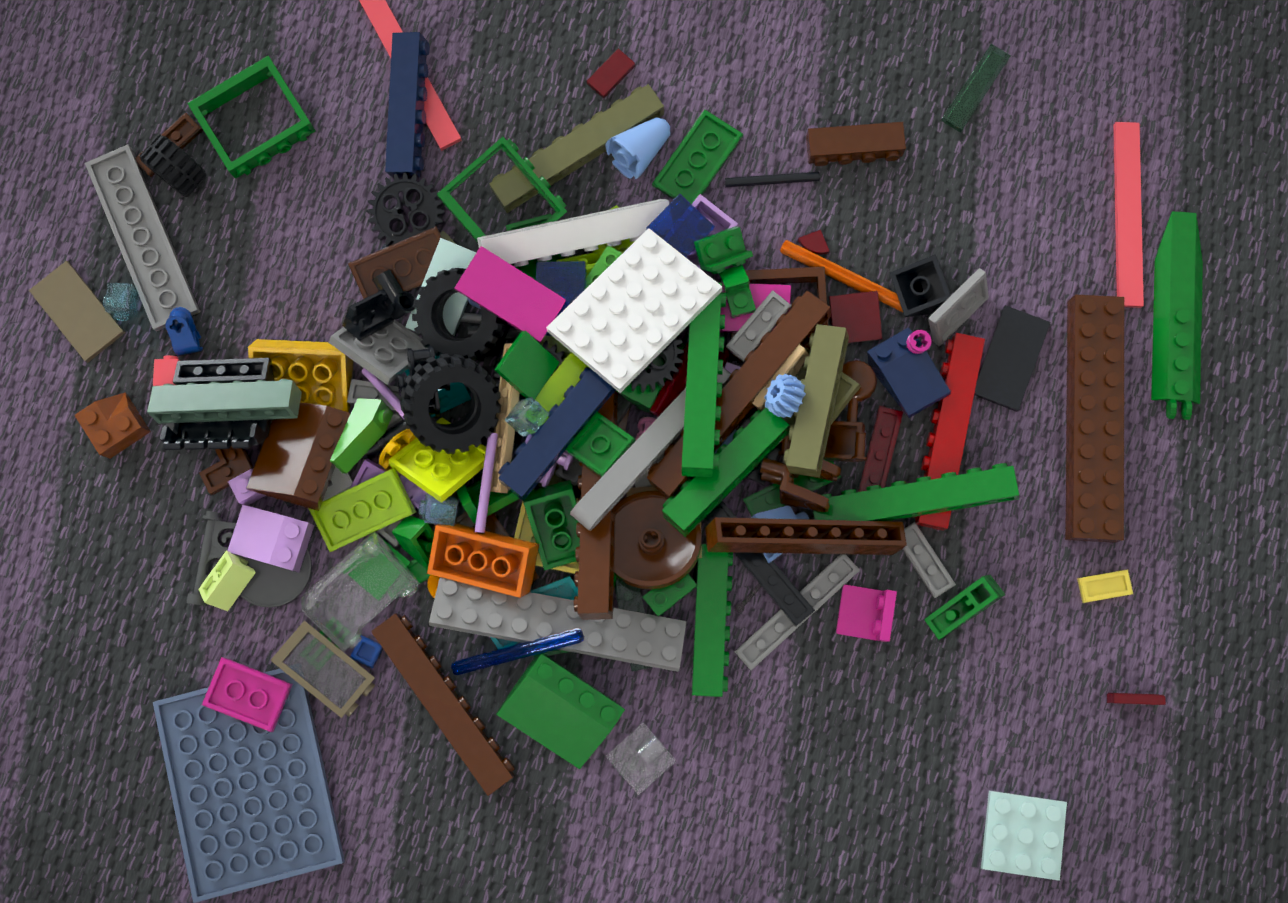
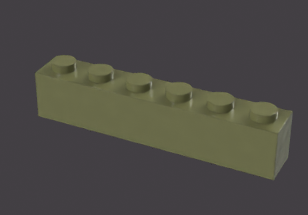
M817 324L815 333L810 335L809 347L811 348L810 356L805 358L804 370H806L805 379H801V383L805 385L804 392L806 395L802 398L803 404H800L798 412H794L796 421L795 426L791 425L789 431L790 449H786L784 453V464H786V467L792 474L820 478L849 341L847 328Z

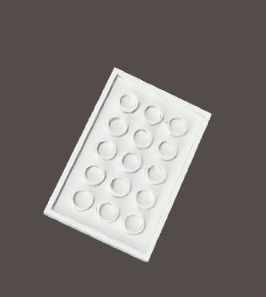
M648 228L558 315L546 329L556 340L621 393L722 292V286Z

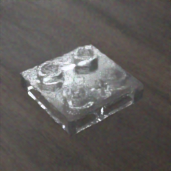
M644 722L605 756L638 795L677 761Z

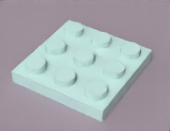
M989 791L981 868L1060 881L1067 802Z

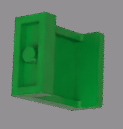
M482 479L469 487L464 484L456 491L462 506L474 524L477 518ZM509 489L508 493L490 492L487 516L518 500L519 497Z

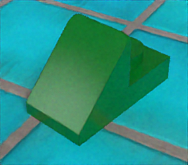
M743 265L725 269V271L719 273L732 318L755 312L756 308L749 288L750 281Z

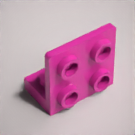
M844 585L842 587L836 633L890 642L897 591H880Z

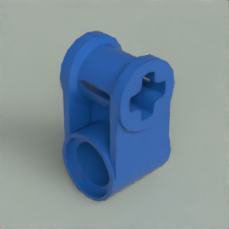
M174 308L170 312L165 326L175 354L182 356L202 351L203 347H200L199 343L201 336L196 329L192 314L186 308Z

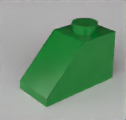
M411 515L407 516L392 533L401 547L428 570L434 532L428 522Z

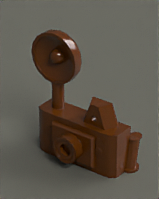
M855 360L845 363L842 372L859 383L861 387L848 403L847 422L834 421L831 424L824 460L862 462L867 460V457H865V425L863 422H857L858 402L866 400L873 394L877 385V378L871 366L865 362ZM789 434L781 441V451L778 452V455L784 456L785 450L790 449L791 440H789Z

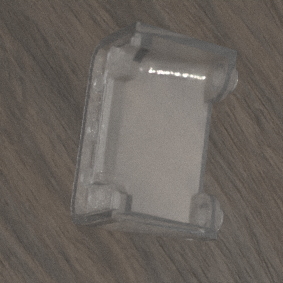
M374 532L306 591L301 598V611L344 652L349 647L354 648L361 641L362 628L398 596L400 598L405 596L407 598L411 597L417 591L419 581L387 543Z

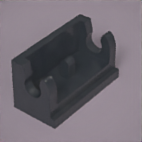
M382 289L349 306L342 326L361 341L394 322L393 316L396 304L393 302L389 305V308L386 306L387 293Z

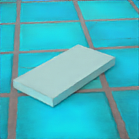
M440 238L421 287H425L427 285L426 280L431 276L436 277L437 272L442 270H451V268L467 269L476 252ZM459 292L451 295L443 308L444 324L453 336L456 334L468 304L467 297ZM416 307L411 311L405 326L415 331L414 328L418 327L417 321H412V314L417 313Z

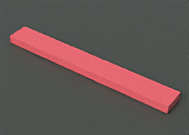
M359 0L391 58L392 33H401L403 31L386 0ZM427 77L425 78L427 100L424 101L426 124L440 150L443 151L462 141Z
M1115 122L1113 128L1117 297H1124V307L1142 308L1144 306L1140 123Z

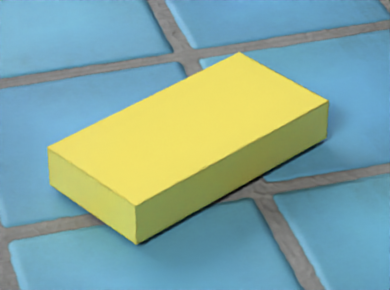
M1128 570L1077 578L1083 603L1133 594Z

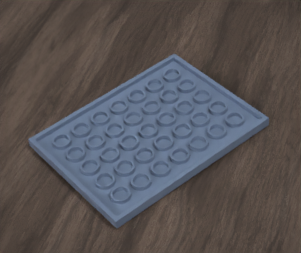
M301 663L289 666L305 679ZM280 668L264 672L293 684L274 732H269L203 706L202 703L208 688L153 702L193 903L345 862L308 692Z

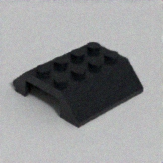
M270 358L177 361L173 383L175 385H186L187 383L209 384L210 382L232 383L233 381L256 382L257 380H275ZM272 419L174 423L173 431L168 426L162 427L160 440L163 442L164 450H182L184 447L186 450L206 449L207 447L209 449H229L231 446L233 449L251 448L253 445H259L269 437Z

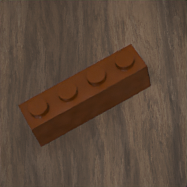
M903 122L810 128L806 135L808 164L814 163L815 166H825L829 162L837 161L838 164L845 165L852 163V160H862L863 163H871L878 158H885L886 161H895L902 157L906 150Z

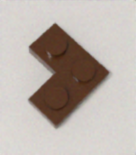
M231 446L229 449H215L220 461L199 472L209 494L214 495L229 487L228 481L254 468L244 448L233 449Z

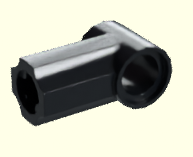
M390 269L372 279L379 291L383 289L387 293L386 306L389 308V305L395 302L396 310L393 319L398 320L415 309L413 307L415 298L411 293L403 291Z

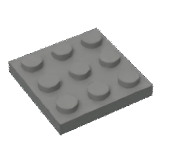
M395 319L389 326L361 341L344 327L331 335L329 340L331 345L387 385L395 380L398 374H402L409 369L407 359L408 348L412 350L428 348L422 345V338Z

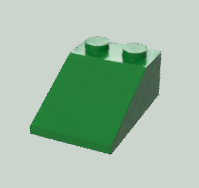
M571 480L553 484L546 488L532 490L523 503L536 544H539L538 551L544 570L576 562L575 550L576 547H580V538L576 534L578 521L570 515V512L577 504Z

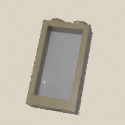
M305 620L270 660L341 718L345 714L349 717L359 706L355 701L362 694L366 697L375 686L372 683L375 677Z

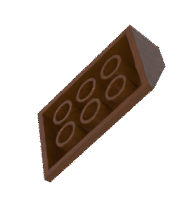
M300 402L298 418L273 419L269 437L263 443L246 489L319 511L335 469V465L330 462V459L351 413L325 405Z

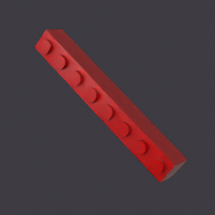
M955 333L952 339H948L946 342L945 353L948 354L947 363L943 362L940 374L944 377V381L951 394L939 400L938 409H934L932 412L931 423H934L933 433L929 432L926 446L930 447L929 454L924 456L921 470H925L924 477L929 476L931 480L941 478L942 474L956 472V475H959L985 342L984 338ZM951 511L912 518H916L915 523L917 525L944 531L948 529Z

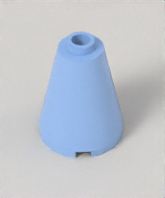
M655 117L607 140L605 146L607 154H612L615 159L612 162L613 165L627 178L631 179L633 176L635 179L639 178L669 138L670 125L665 119Z

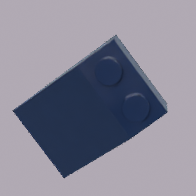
M909 327L867 351L869 366L872 367L876 377L908 418L951 394L950 389L927 351L915 354L907 348V338L913 333ZM914 338V340L917 342V347L923 345L918 338Z

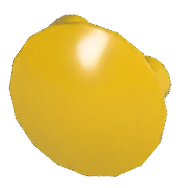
M410 429L395 435L384 447L379 457V464L386 471L392 469L389 465V459L417 438Z

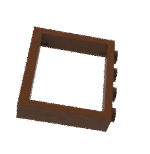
M825 267L745 270L750 284L817 282L818 299L827 304ZM730 333V340L736 333ZM731 353L732 361H737V363H744L733 353Z

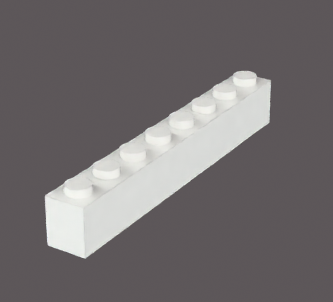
M658 199L478 237L477 240L479 248L482 246L507 263H514V267L527 265L529 264L528 260L536 258L538 262L551 260L552 255L561 253V256L574 255L575 250L584 248V251L597 250L598 245L607 243V246H616L621 244V240L629 238L630 241H636L648 228L658 236L666 235V230L673 228L669 200Z

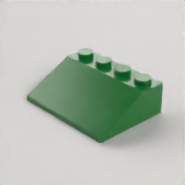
M538 651L496 715L580 769L612 731L625 709L619 703L541 651Z

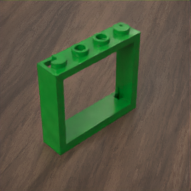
M269 55L187 103L224 165L235 179L243 174L248 176L251 173V169L258 165L268 164L272 160L271 157L278 153L288 152L293 144L298 141H306V137L316 131ZM273 76L301 121L236 160L231 161L206 120L205 115Z
M501 137L437 193V197L477 243L478 237L486 235L450 194L500 150L506 154L554 210L555 213L544 223L557 221L567 212L565 209L567 205L562 201L563 199L559 195L554 196L549 191L550 184L543 176L538 178L533 172L535 169L533 164L526 157L524 159L520 157L517 153L519 148L510 138L506 140L504 137Z

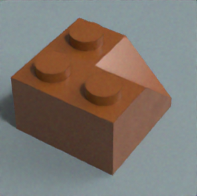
M127 393L95 401L74 415L98 454L109 459L151 432Z

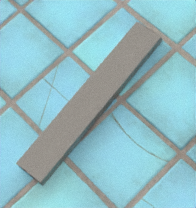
M840 554L807 584L800 593L816 611L856 575L860 569L846 554ZM780 609L734 653L752 670L813 613L795 627Z

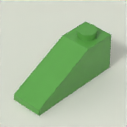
M357 399L330 459V462L342 473L347 474L385 434L393 412L381 399Z

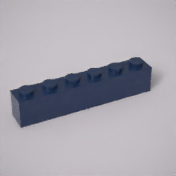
M420 32L392 33L385 172L392 178H394V174H397L399 178H403L404 173H407L409 178H412L414 174L420 178L421 171L424 168V160L421 154L422 147L425 145V136L423 134V124L426 123L424 101L427 100L425 78L428 77L429 73L426 56L429 55L430 46L429 42Z
M586 367L579 376L581 380L575 387L571 385L563 395L565 398L559 406L555 404L547 414L549 417L543 425L539 423L531 433L533 437L527 444L523 442L515 452L517 456L511 463L506 462L499 470L500 476L498 479L500 483L522 501L527 498L562 456L567 446L616 391L590 367Z

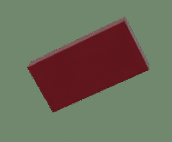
M617 49L587 80V84L601 97L605 98L635 67V62L620 49Z
M1107 694V703L1166 705L1165 696L1160 694Z

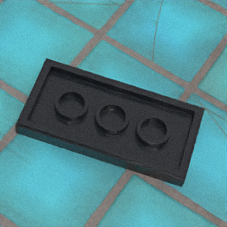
M1005 305L980 368L974 396L1010 410L1019 411L1051 322Z

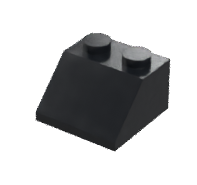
M936 254L889 272L905 317L933 314L951 296Z

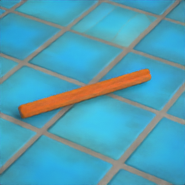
M788 240L784 241L780 249L782 254L809 267H825V275L860 292L878 291L880 302L903 312L897 293Z

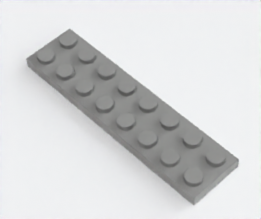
M127 144L86 162L85 166L151 326L157 332L166 328V321L174 308H186L192 316L200 313V310L140 166L135 159L132 147Z

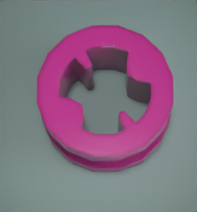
M916 330L908 336L906 344L909 351L921 354L931 346L932 341L929 333L924 330ZM918 337H921V343H923L924 346L921 345L920 347H917V342L914 340V338L917 339Z

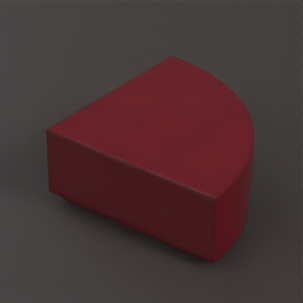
M821 230L798 238V242L806 250L819 255L829 253V248Z

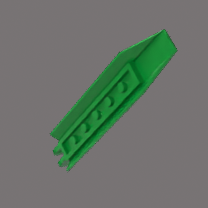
M1174 211L1171 212L1155 258L1151 400L1166 401V416L1168 419L1175 418L1177 402H1181V417L1184 420H1189L1192 415V402L1200 404L1203 261L1197 214Z

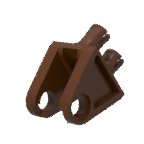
M767 457L764 458L760 469L762 473L761 480L780 485L781 504L817 512H828L830 507L828 498L795 485L794 478H798L799 475L790 473L786 464L768 459ZM823 460L820 479L837 481L841 468Z

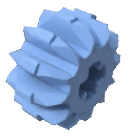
M779 374L776 380H772L770 387L767 388L768 392L764 396L766 400L765 407L773 415L791 418L794 412H798L800 404H803L802 398L806 395L804 392L805 385L797 377Z

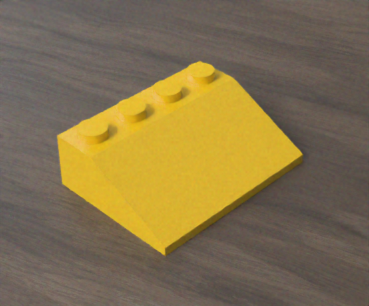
M257 339L248 346L249 358L271 359L275 381L280 379L294 381L302 392L300 402L325 405L346 412L350 411V404L347 403L353 374V360L329 342Z

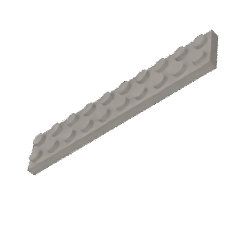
M440 577L429 626L678 672L687 621L613 608V619L582 620L577 612L574 611V600L531 592L519 598Z

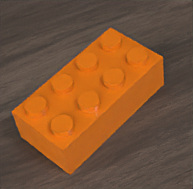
M447 521L435 526L427 574L521 598L531 591L539 544L488 531L477 533L475 528Z

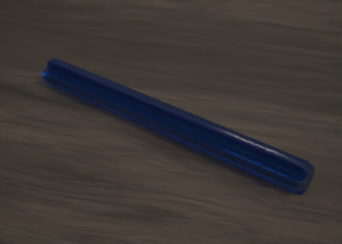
M577 628L536 639L532 642H525L465 658L452 663L451 668L454 675H461L578 644L584 640L583 631Z

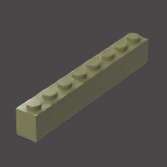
M649 84L644 87H637L627 98L618 99L611 105V108L604 112H597L590 121L585 124H578L568 135L559 136L552 142V145L535 151L532 157L528 159L535 167L533 172L538 178L543 176L552 186L606 152L605 145L611 137L655 117L660 118L663 116L664 105ZM515 165L512 167V170L505 174H498L489 183L493 194L506 213L539 194Z

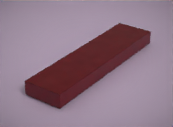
M879 406L858 492L866 491L867 487L881 485V488H885L903 415L902 411Z

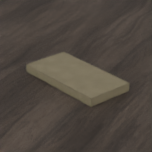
M65 261L29 290L87 363L126 333L68 261Z

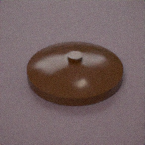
M659 491L635 493L616 504L614 575L623 582L637 588L659 589L680 581L692 570L701 551L702 535L700 524L684 537L663 518V504L668 498Z

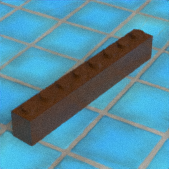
M715 517L705 527L708 552L894 555L907 546L903 522Z
M395 613L371 631L487 796L491 795L515 776L512 772L515 770L514 765L508 757L503 759L499 754L498 750L501 749L499 744L492 736L488 738L483 730L486 728L484 723L478 716L474 718L469 712L471 705L463 695L459 697L454 691L457 686L449 675L444 677L439 670L442 667L439 660L434 655L430 657L426 652L425 648L428 647L426 642L420 635L415 636L411 631L413 624L406 615L401 617L400 614Z

